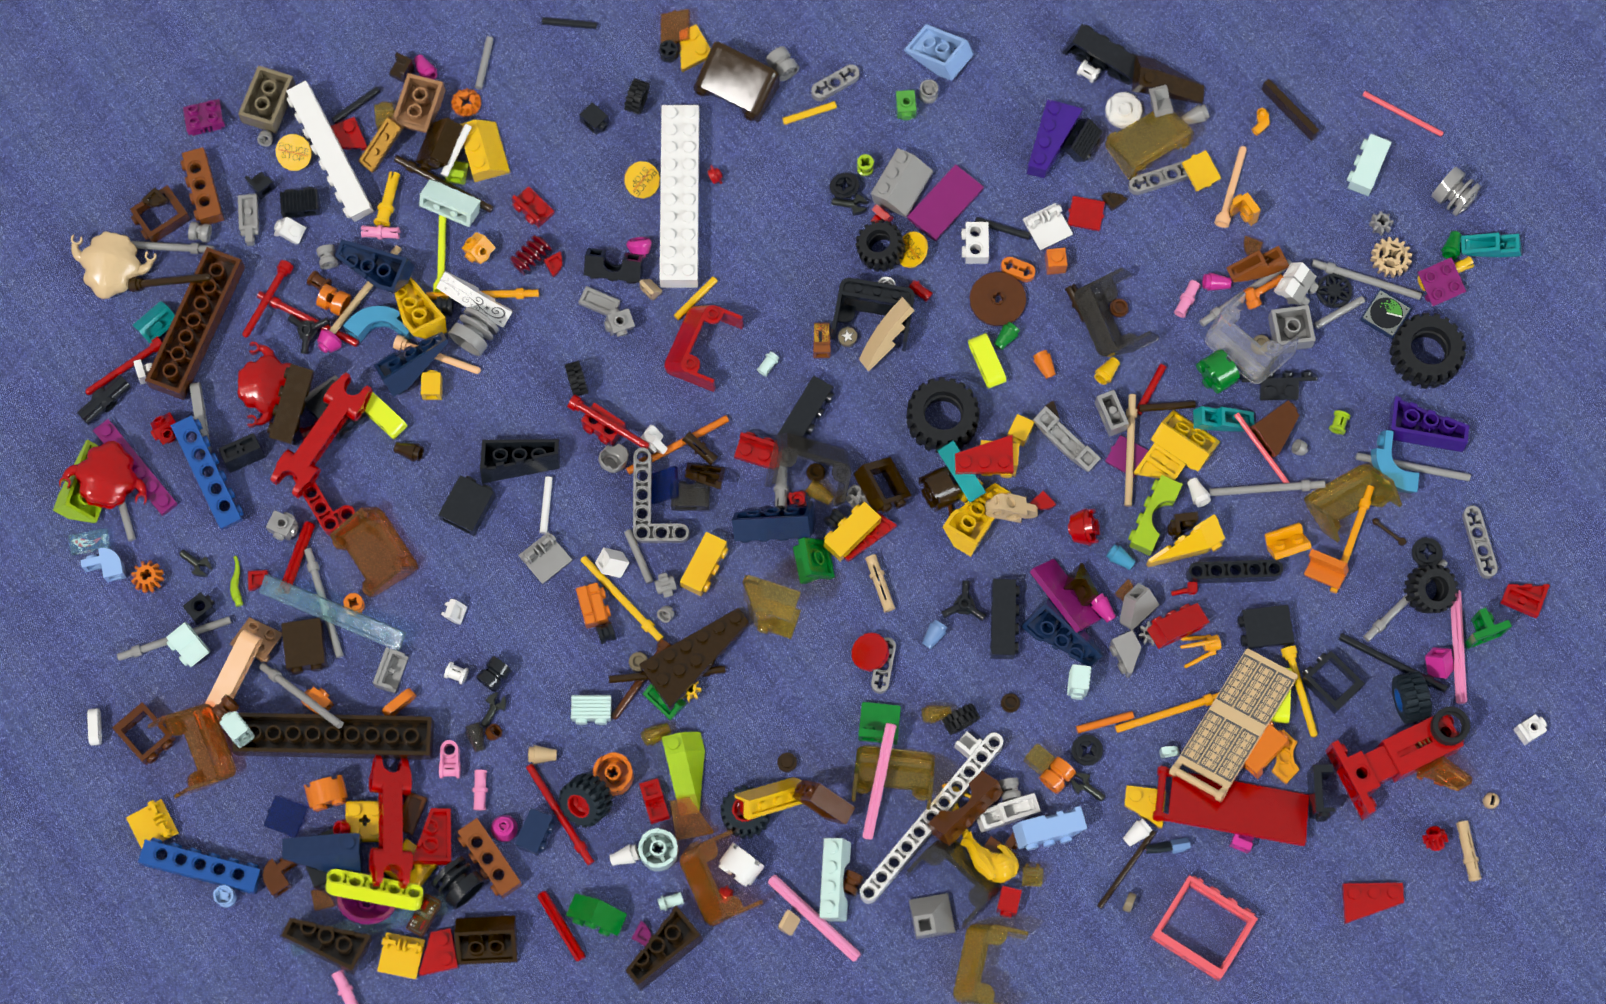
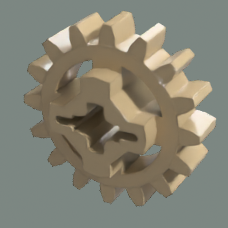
M1388 237L1387 242L1381 239L1380 244H1375V249L1371 251L1373 256L1370 261L1375 262L1372 266L1373 268H1379L1378 274L1384 272V277L1391 274V277L1394 278L1396 273L1401 276L1403 271L1406 272L1408 270V266L1412 262L1410 260L1412 253H1407L1410 247H1404L1405 241L1399 243L1397 237L1394 241H1392L1391 237ZM1382 250L1383 256L1379 258V253Z

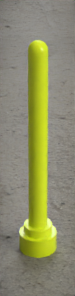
M439 215L437 279L433 283V292H442L436 286L445 272L446 217Z

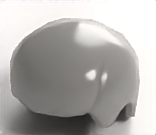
M619 443L616 446L607 445L600 452L598 461L602 469L610 473H617L626 467L629 453L627 448Z

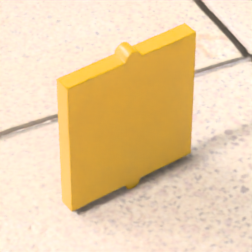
M1206 150L1197 155L1193 154L1190 159L1181 163L1196 192L1206 186L1210 187L1212 183L1221 179Z

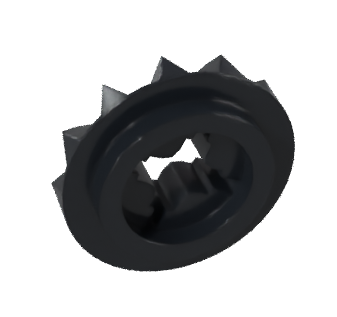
M840 173L831 180L830 191L835 198L839 197L842 200L844 198L851 199L852 195H857L859 181L853 174ZM846 182L848 187L843 191L842 187Z
M1427 537L1417 540L1411 551L1413 560H1415L1418 566L1437 565L1443 556L1441 545L1436 540ZM1426 547L1428 552L1432 553V555L1428 556L1427 560L1425 554L1421 553L1424 552Z
M1092 735L1079 736L1072 744V757H1074L1077 763L1084 766L1094 765L1102 757V744ZM1092 744L1090 750L1092 755L1086 754L1082 757L1084 751L1082 747L1087 748Z

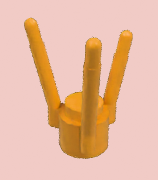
M1209 634L1205 636H1188L1181 639L1182 641L1202 640L1181 645V649L1203 646L1204 651H1208L1204 655L1185 664L1184 668H1188L1209 656L1216 655V650L1221 649L1219 636H1211Z

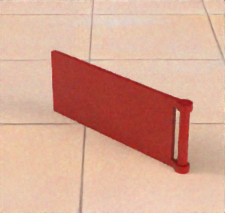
M1159 766L1157 768V775L1159 777L1156 806L1152 816L1154 821H1169L1305 846L1309 795L1234 781L1223 801L1219 802L1215 800L1214 796L1178 776L1170 775L1168 767ZM1188 773L1218 790L1222 788L1221 785L1203 775ZM1166 777H1172L1169 813L1166 814L1163 812Z

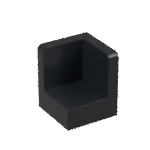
M262 172L252 179L248 175L244 177L247 184L260 199H263L276 189L273 181Z

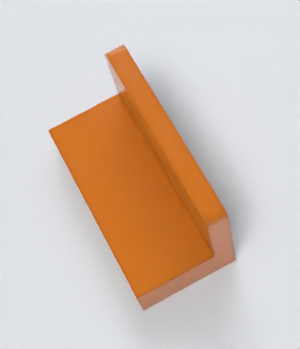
M1311 549L1309 553L1310 563L1304 575L1335 589H1340L1349 572L1347 563Z

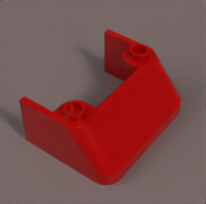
M716 305L691 307L665 360L666 372L669 375L714 392L715 379L698 373L700 361L690 353L704 322L717 324L722 321L742 329L743 316Z

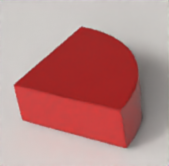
M560 251L544 259V263L552 277H555L560 272L563 265Z
M1044 491L1030 502V504L1036 505L1040 510H1050L1056 506V503Z
M268 570L248 571L249 591L257 590L264 585L268 577Z

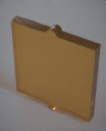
M689 9L673 10V12L661 14V43L671 40L677 44V42L689 40Z

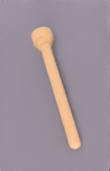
M1245 146L1239 148L1222 211L1216 215L1214 223L1221 228H1228L1231 221L1229 210L1247 151Z
M398 334L393 348L401 351L410 345L411 347L419 345L408 342L409 340L405 336ZM441 353L435 357L438 361L475 374L481 372L478 366Z

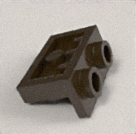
M1198 512L1174 514L1170 524L1167 525L1168 535L1172 536V541L1177 540L1181 532L1192 530L1191 528H1194L1199 519Z

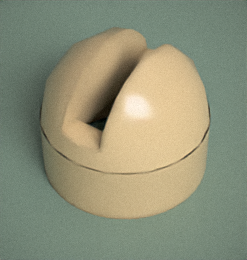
M1488 793L1483 797V805L1486 808L1494 809L1499 805L1500 800L1497 794ZM1493 796L1494 802L1493 805H1490L1491 797Z

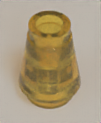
M814 479L805 491L809 494V497L827 505L834 498V495L820 481L817 482Z
M926 705V707L922 708L923 722L932 724L941 721L948 714L952 713L950 706Z
M664 723L644 728V731L640 734L646 746H654L662 740L661 737L670 734L671 730L669 725Z

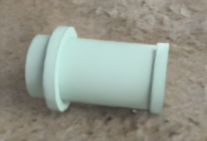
M773 352L766 353V358L757 368V371L765 377L772 367L778 364L779 357Z
M681 892L666 897L661 896V898L657 899L660 910L667 911V908L674 907L675 905L684 904Z

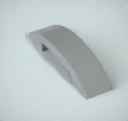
M1045 406L1033 419V422L1064 455L1083 470L1089 472L1101 458L1088 445L1084 446L1058 421L1059 418Z

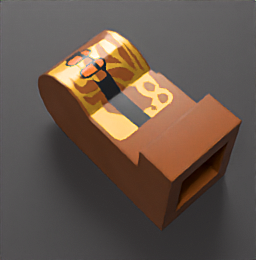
M814 322L813 358H830L829 322Z

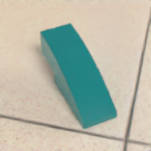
M1500 233L1461 236L1462 255L1479 257L1521 256L1520 234L1500 235Z
M1201 406L1193 410V424L1195 429L1245 431L1234 415L1239 412L1250 427L1254 424V412L1227 407L1216 409Z
M954 440L937 450L969 502L986 493L975 474H955V454L961 451Z

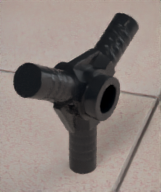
M291 314L287 319L297 327L299 336L302 339L301 354H308L310 340L318 333V329L330 324L327 317L318 322L301 321Z
M962 581L961 595L953 603L954 606L941 611L943 618L958 613L964 615L972 614L981 621L985 619L987 615L975 608L976 605L969 595L970 581Z

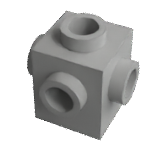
M629 308L622 311L615 309L608 312L609 315H607L604 322L606 331L610 332L611 336L617 335V337L628 334L627 331L635 327Z
M275 510L266 526L268 532L272 533L273 537L280 541L284 539L290 541L291 537H295L299 527L294 519L295 516L287 512L282 514Z

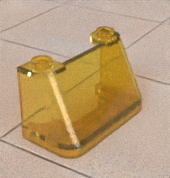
M1152 111L1119 132L1114 131L1109 134L1105 147L1130 181L1133 177L1137 176V171L1140 169L1144 170L1147 164L1176 148L1177 150L1180 146L1184 149L1191 145L1194 131L1174 111L1159 117H1155Z

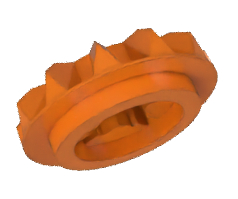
M468 88L464 90L459 89L456 94H453L452 108L458 115L464 117L472 116L480 109L481 99L475 90ZM467 98H469V102L471 104L466 103L465 105H463L462 100H467Z

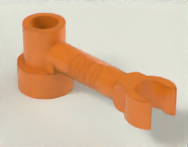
M1280 274L1255 290L1254 287L1243 290L1247 300L1245 302L1247 308L1254 309L1260 306L1262 302L1259 296L1276 287L1281 278L1284 277Z

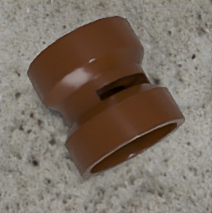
M225 694L221 698V702L212 708V711L222 720L226 713L236 712L240 706L235 700Z
M846 870L843 881L844 892L856 896L858 892L857 886L862 884L864 877L851 870Z

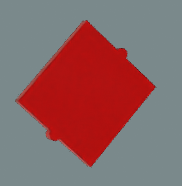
M1073 196L1071 208L1068 209L1070 213L1068 226L1100 231L1101 221L1104 218L1105 202Z

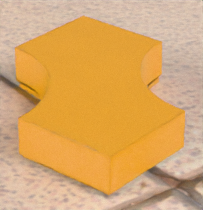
M1283 729L1282 731L1289 737L1290 746L1288 748L1284 747L1276 755L1275 766L1271 772L1286 785L1300 769L1295 764L1293 758V751L1298 742Z

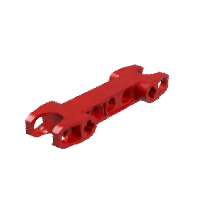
M346 372L330 386L324 395L323 402L328 404V407L297 451L294 453L287 449L278 460L270 478L273 484L278 485L286 476H296L297 482L292 489V494L297 499L312 487L317 480L321 469L315 465L348 418L357 421L361 417L373 393L372 388L367 385L359 394H347L346 390L352 378Z
M375 755L369 776V792L378 793L379 848L372 847L369 855V870L373 886H380L385 871H391L397 875L400 888L406 889L409 885L411 869L413 867V853L410 850H403L402 795L409 796L412 788V774L407 758H401L397 772L386 770L383 766V758L379 755Z

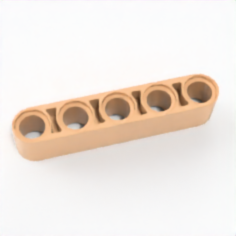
M245 629L240 633L203 706L201 714L217 723L222 721L212 711V708L221 702V698L225 694L234 700L261 646L262 638Z

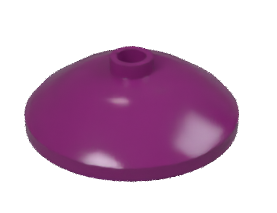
M337 896V904L342 914L360 924L382 922L390 917L396 907Z

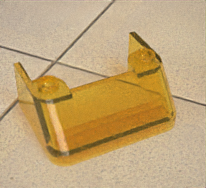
M1363 464L1325 484V488H1318L1305 496L1304 501L1322 532L1334 541L1339 542L1340 538L1337 533L1341 528L1339 520L1359 510L1358 504L1364 496L1367 485L1375 487L1370 500L1372 506L1383 507L1389 501L1398 507L1402 506L1394 481L1371 465Z
M745 575L742 583L743 598L754 626L757 627V631L764 634L770 632L791 639L801 610L796 609L801 592L751 575Z
M870 746L857 748L851 801L855 802L856 792L867 794L872 791L881 748ZM891 749L884 787L912 790V795L917 800H927V809L930 810L935 756L926 752Z
M992 924L970 925L966 930L954 985L953 996L955 1000L963 1004H999L993 1002L995 995L993 988L988 984L981 983L988 945H1001L1005 942L1007 936L1026 940L1028 931Z

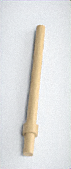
M396 245L390 253L398 255L402 249ZM368 281L329 331L334 334L338 332L374 286Z
M1129 394L1128 409H1126V418H1128L1129 425L1127 428L1124 506L1127 507L1132 506L1135 418H1137L1138 413L1135 394Z

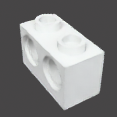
M966 222L961 234L962 240H965V246H962V257H965V264H988V222ZM978 232L979 236L974 237L970 233ZM977 249L980 253L973 254L971 253V250Z

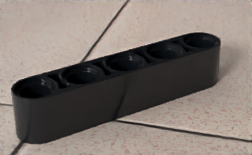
M1278 560L1195 562L1190 565L1186 576L1189 582H1197L1198 584L1276 581L1283 572V565ZM1269 567L1276 568L1278 573H1270ZM1236 568L1239 571V575H1233L1230 569ZM1249 568H1256L1259 574H1252ZM1194 569L1199 570L1201 575L1198 577L1194 576L1191 571ZM1211 569H1217L1220 575L1214 576L1211 573Z

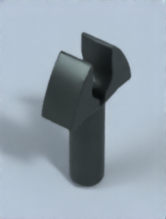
M858 194L853 200L832 199V205L851 208L853 216L866 212V208H859L857 206L860 203L867 205L866 199Z
M180 551L179 556L194 566L193 575L208 577L199 567L206 566L212 571V566L206 556L203 560H198L187 551Z
M498 692L493 693L485 700L490 704V708L481 722V726L484 728L489 726L496 711L501 709L505 712L506 710L505 696H503L500 703L495 705V699L499 695Z
M1084 773L1075 774L1083 782V784L1079 785L1071 780V785L1077 794L1085 790L1099 801L1105 799V795L1089 784L1088 779L1090 775Z

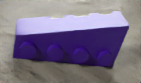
M1398 396L1394 397L1388 430L1394 431V441L1458 452L1464 451L1468 443L1469 425L1447 416L1437 415L1435 411L1430 409L1427 411L1417 407V404L1405 402Z

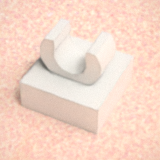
M141 359L133 361L140 384H145V379L152 363L143 366Z
M450 599L449 602L445 603V606H447L446 612H442L441 615L453 623L461 625L467 606L455 599Z

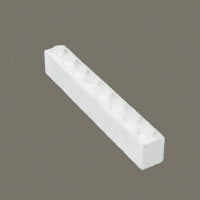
M304 81L287 90L286 92L289 97L286 99L291 108L294 107L297 113L294 115L299 124L303 123L305 127L302 129L307 139H311L313 144L310 146L314 154L319 155L321 160L318 162L323 171L327 170L329 176L326 178L331 187L335 186L337 190L335 196L339 202H343L345 206L343 211L346 217L356 222L373 213L374 210L311 86L307 81Z

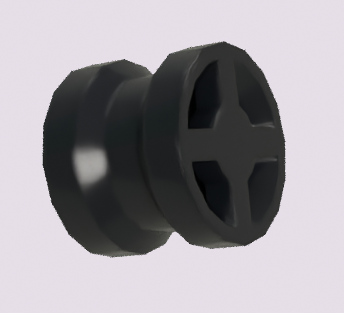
M666 40L660 44L661 60L666 63L674 62L678 57L676 43Z
M437 296L436 307L440 312L453 315V299L449 296L447 298Z
M834 508L831 511V515L826 516L823 520L831 530L835 531L839 527L837 526L838 523L845 516Z
M610 621L606 622L603 626H596L601 644L606 643L607 640H616Z

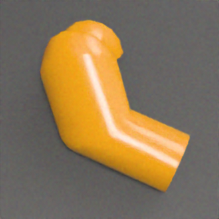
M1265 108L1257 110L1258 124L1251 129L1256 136L1263 132L1270 124L1269 113Z

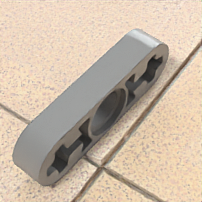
M847 65L815 83L811 89L812 98L816 101H823L857 82L859 79L858 67ZM848 72L854 73V77L848 76ZM833 79H838L841 84L838 87H833L830 82ZM817 89H819L820 91L823 90V94H822V95H820V93H817V94H816V90H817Z
M889 637L884 638L887 643H890V647H893L889 649V656H891L887 660L889 668L885 671L880 669L873 671L871 687L877 694L885 693L889 687L896 649L895 641ZM880 675H888V677L883 676V684L886 685L878 689L875 683L879 682Z

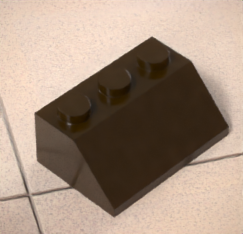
M516 915L456 918L454 937L458 965L518 962Z

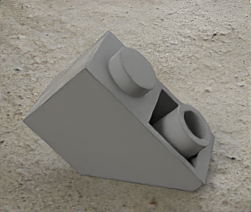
M1138 583L1124 597L1119 622L1130 630L1137 627L1159 606L1149 588Z
M1133 630L1112 639L1110 642L1111 646H1109L1112 656H1116L1119 661L1118 668L1121 674H1125L1127 678L1131 677L1141 650V645Z

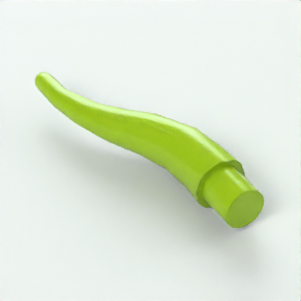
M234 556L235 571L230 581V593L236 607L244 605L238 587L240 565L237 556Z

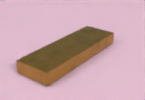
M387 116L358 161L370 172H375L404 127L391 116Z

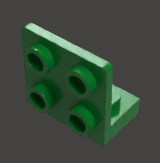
M862 702L858 741L882 743L885 726L887 723L896 725L893 744L897 745L901 707L899 705Z

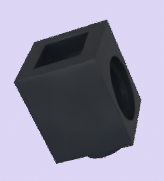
M593 102L579 114L580 122L595 135L604 132L609 126L608 115Z
M201 592L182 606L197 625L216 611L213 608L214 601L209 595L204 596ZM199 604H205V608L202 611H196Z

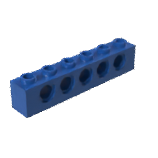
M191 415L172 424L173 432L219 528L224 530L243 521L242 515H244L240 504L236 505L233 498H236L235 493L225 483L228 479L224 471H220L217 466L219 460L216 454H211L209 450L211 443L207 436L203 437L200 431L203 427L199 419H195ZM191 433H196V441L188 442V436ZM204 450L205 457L201 460L196 459V453ZM212 467L214 470L213 475L205 477V469ZM217 484L221 485V492L213 494V487ZM223 502L230 503L228 511H221L220 507Z
M151 838V841L146 839L144 841L138 863L142 866L219 886L226 885L231 889L256 895L262 876V871L258 869L259 866L248 862L247 865L239 864V860L234 858L223 860L220 859L218 854L209 853L204 855L201 854V850L190 848L188 851L181 849L182 845L170 843V846L162 844V840ZM161 851H167V857L164 860L158 859V854ZM180 856L187 857L183 865L177 864V859ZM202 860L205 861V868L197 870V863ZM218 866H225L223 874L217 875L215 873ZM237 871H244L242 879L236 880L234 878Z

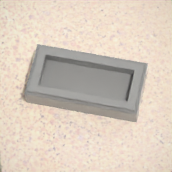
M586 286L578 303L581 306L607 316L609 315L608 312L618 309L621 301Z

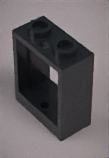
M1330 651L1327 655L1323 653L1316 660L1318 664L1312 667L1310 665L1302 673L1304 675L1302 683L1335 714L1365 683ZM1329 660L1353 683L1336 701L1312 678Z

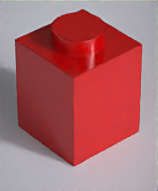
M1002 886L996 912H999L1000 916L1006 918L1016 916L1022 890Z

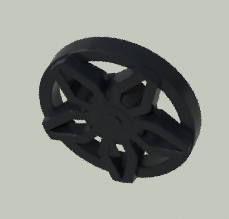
M1328 274L1318 283L1319 288L1316 294L1319 301L1326 307L1340 308L1349 302L1352 295V287L1347 278L1339 274ZM1326 280V285L1321 286V284ZM1321 295L1328 296L1327 302L1322 298ZM1337 298H1338L1339 300L1344 301V302H1342V303H1340V304H1335L1336 301H1337Z

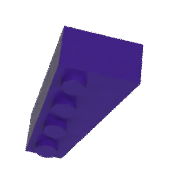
M1047 99L1028 164L1027 174L1045 179L1062 150L1063 144L1081 118L1083 108Z

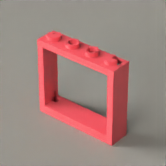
M1189 875L1150 938L1215 980L1220 981L1258 918L1254 916L1255 914L1250 909L1239 907L1236 900L1220 895L1221 892L1213 886L1209 888L1204 885V881L1201 878ZM1189 887L1247 923L1220 968L1161 932Z

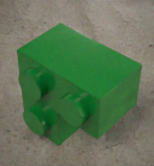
M575 893L566 916L572 918V923L582 927L584 925L593 930L597 928L599 929V934L609 937L610 934L619 935L627 914L599 899Z

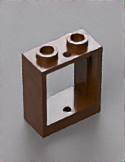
M168 185L158 191L168 199L177 215L154 230L150 231L140 217V214L151 208L150 206L145 205L141 201L130 208L133 214L130 218L136 226H141L142 230L140 232L145 240L150 239L151 242H157L191 220Z
M143 702L112 727L145 765L154 763L158 759V755L163 750L167 751L176 740ZM148 715L165 736L147 752L142 754L125 734Z
M802 780L795 788L793 798L827 821L846 825L855 810L853 805L820 783Z

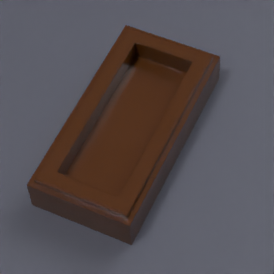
M412 792L406 797L402 807L404 833L414 835L427 803V798Z

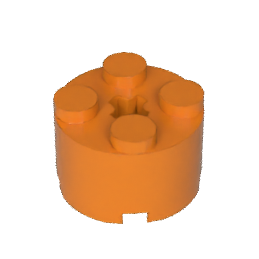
M611 752L601 756L593 767V776L600 777V780L606 783L605 785L609 787V793L612 796L624 794L633 783L634 773L631 763L620 753ZM616 771L617 776L611 778L609 773Z
M337 775V779L326 777L310 782V785H304L309 808L316 812L328 809L327 805L330 804L335 806L346 804V799H348L342 775Z

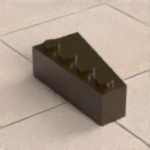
M291 364L290 368H286L284 373L286 382L284 386L281 385L278 396L281 397L280 402L274 406L272 415H275L273 423H269L267 433L270 434L269 438L295 446L296 439L293 437L299 431L301 424L299 417L304 412L306 406L305 398L309 395L315 371Z
M675 905L667 919L665 918L657 932L651 936L647 945L638 953L625 971L641 991L700 944L703 939L687 917Z
M294 918L289 919L281 934L282 940L352 975L355 974L373 940L372 936L368 934L337 929Z

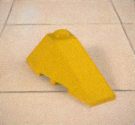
M410 277L409 282L394 293L404 326L413 336L423 339L443 332V334L447 333L445 316L413 278Z
M996 483L986 488V493L972 502L968 501L961 508L954 510L943 525V529L953 546L970 557L995 520V518L986 515L985 502L999 493H1011Z
M1215 514L1196 525L1189 536L1182 535L1174 542L1175 546L1168 545L1148 559L1146 565L1148 567L1205 554L1211 550L1215 552L1223 546L1222 543L1225 537Z

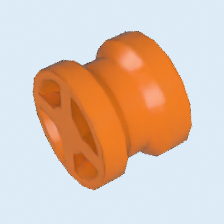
M350 593L344 598V607L349 614L359 615L363 612L365 603L359 594Z

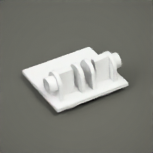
M1056 203L1022 219L1040 251L1073 235L1061 214V206L1056 205Z

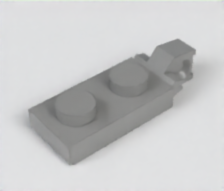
M257 194L238 195L239 230L241 236H245L247 246H254V235H258L259 231Z

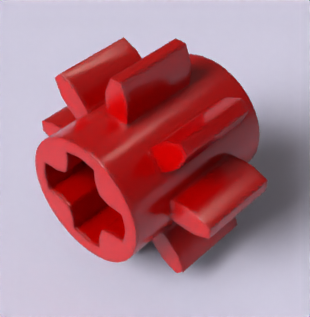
M1437 826L1429 827L1426 830L1427 835H1422L1426 848H1430L1432 851L1442 850L1445 847L1444 843L1448 842L1445 830Z

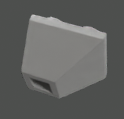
M948 893L909 900L916 940L955 933Z

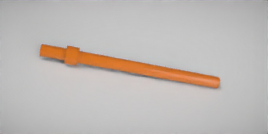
M725 415L692 434L700 438L728 423L729 419ZM683 438L666 446L668 449L664 454L658 452L651 454L652 462L686 445L682 441ZM643 456L638 460L644 462L648 459V456ZM634 464L626 468L629 475L634 471Z

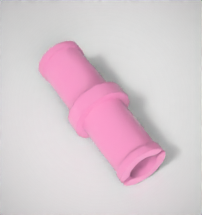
M378 225V227L361 226V230H363L361 231V237L363 238L372 237L378 238V240H383V238H400V235H398L400 233L399 227H384L383 225Z
M1190 280L1185 292L1181 294L1180 302L1174 311L1178 317L1184 318L1190 305L1194 303V297L1201 287L1198 282Z
M474 770L475 781L474 788H472L474 793L473 810L482 811L486 810V793H488V788H486L487 770Z
M340 970L333 973L331 976L339 990L337 993L339 996H342L344 1003L358 1004L352 992L353 987L349 985L344 971Z

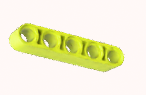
M332 869L327 873L326 891L331 895L413 911L420 909L422 906L423 888L420 885L409 883L405 889L400 888L399 881L383 878L380 886H373L371 875L340 869Z

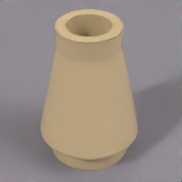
M537 745L528 748V762L538 764L556 761V749Z

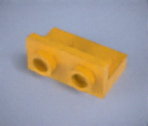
M1249 193L1239 194L1233 198L1229 212L1230 217L1241 212L1240 216L1245 223L1248 222L1250 226L1257 223L1261 209Z
M1300 523L1264 535L1267 551L1275 560L1311 549V542L1303 534Z

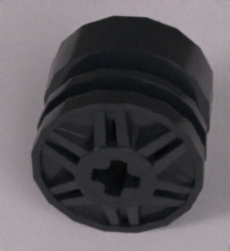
M463 856L454 859L444 866L432 881L433 887L435 889L439 888L438 892L440 894L450 891L446 896V901L455 910L472 899L485 884V880L476 871L468 874L472 866L469 863L465 864L466 860Z

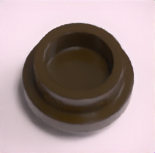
M813 463L808 466L806 475L810 481L819 482L825 477V468L819 463Z
M1008 693L1002 697L1001 707L1005 712L1014 713L1020 707V699L1017 695Z
M783 753L779 756L777 765L781 771L791 772L796 768L797 760L793 754Z

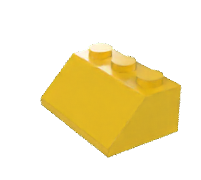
M472 120L461 123L460 125L463 127L465 124L472 127L464 142V148L474 183L510 173L496 122Z
M1174 410L1161 422L1151 438V441L1186 463L1190 469L1199 471L1221 442L1206 431L1195 429L1191 421Z

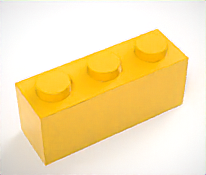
M866 502L862 505H856L851 511L852 514L848 518L844 517L837 526L839 527L834 532L831 530L824 537V547L840 562L881 523V517Z
M706 532L680 580V587L699 596H702L703 592H707L711 585L710 579L712 575L715 576L720 568V565H718L721 558L724 559L728 553L727 541Z

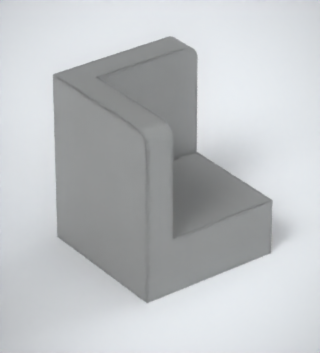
M1167 85L1149 89L1151 107L1155 117L1173 113Z

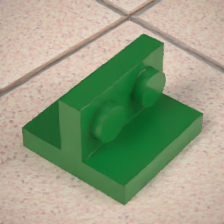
M806 537L799 539V545L794 546L793 550L800 584H807L817 579L830 580L835 578L830 552L824 547L825 540Z
M1487 608L1480 609L1471 619L1476 632L1465 641L1468 649L1503 636L1512 626L1509 620L1494 625L1492 613L1488 612Z

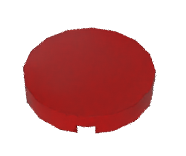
M866 633L860 636L855 641L851 651L854 664L861 670L868 672L883 667L889 657L887 641L876 633Z

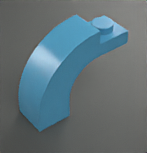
M386 306L364 308L351 316L343 325L345 331L353 338L359 340L360 343L370 331L379 327L393 329L408 340L413 337L404 326L400 312Z
M1385 430L1380 432L1377 437V446L1379 448L1371 450V461L1377 476L1385 485L1396 491L1416 493L1418 490L1419 473L1404 471L1394 463L1391 453L1394 431Z

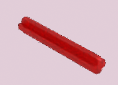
M304 522L280 584L279 591L284 594H289L305 554L304 550L307 548L315 525L311 522Z
M546 891L539 893L537 898L577 962L585 958V954Z

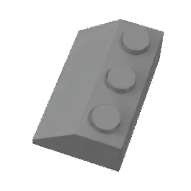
M897 148L871 192L874 204L907 217L931 177L933 170L915 155Z

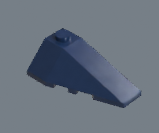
M343 239L335 254L336 258L375 287L392 293L397 292L409 282L415 267L406 257Z
M440 332L422 340L419 346L411 347L410 345L405 348V352L398 355L394 352L374 364L379 376L393 397L404 393L448 344V340L443 332Z

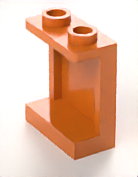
M1272 721L1243 765L1257 779L1263 774L1262 770L1284 747L1288 748L1290 746L1288 735L1282 730L1278 731L1275 729Z

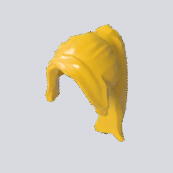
M969 832L967 837L961 840L960 844L968 849L976 870L988 880L1004 883L1016 876L1019 863L1016 856L1006 846L1002 844L997 846L1003 852L1001 854L991 853L973 838L972 832Z

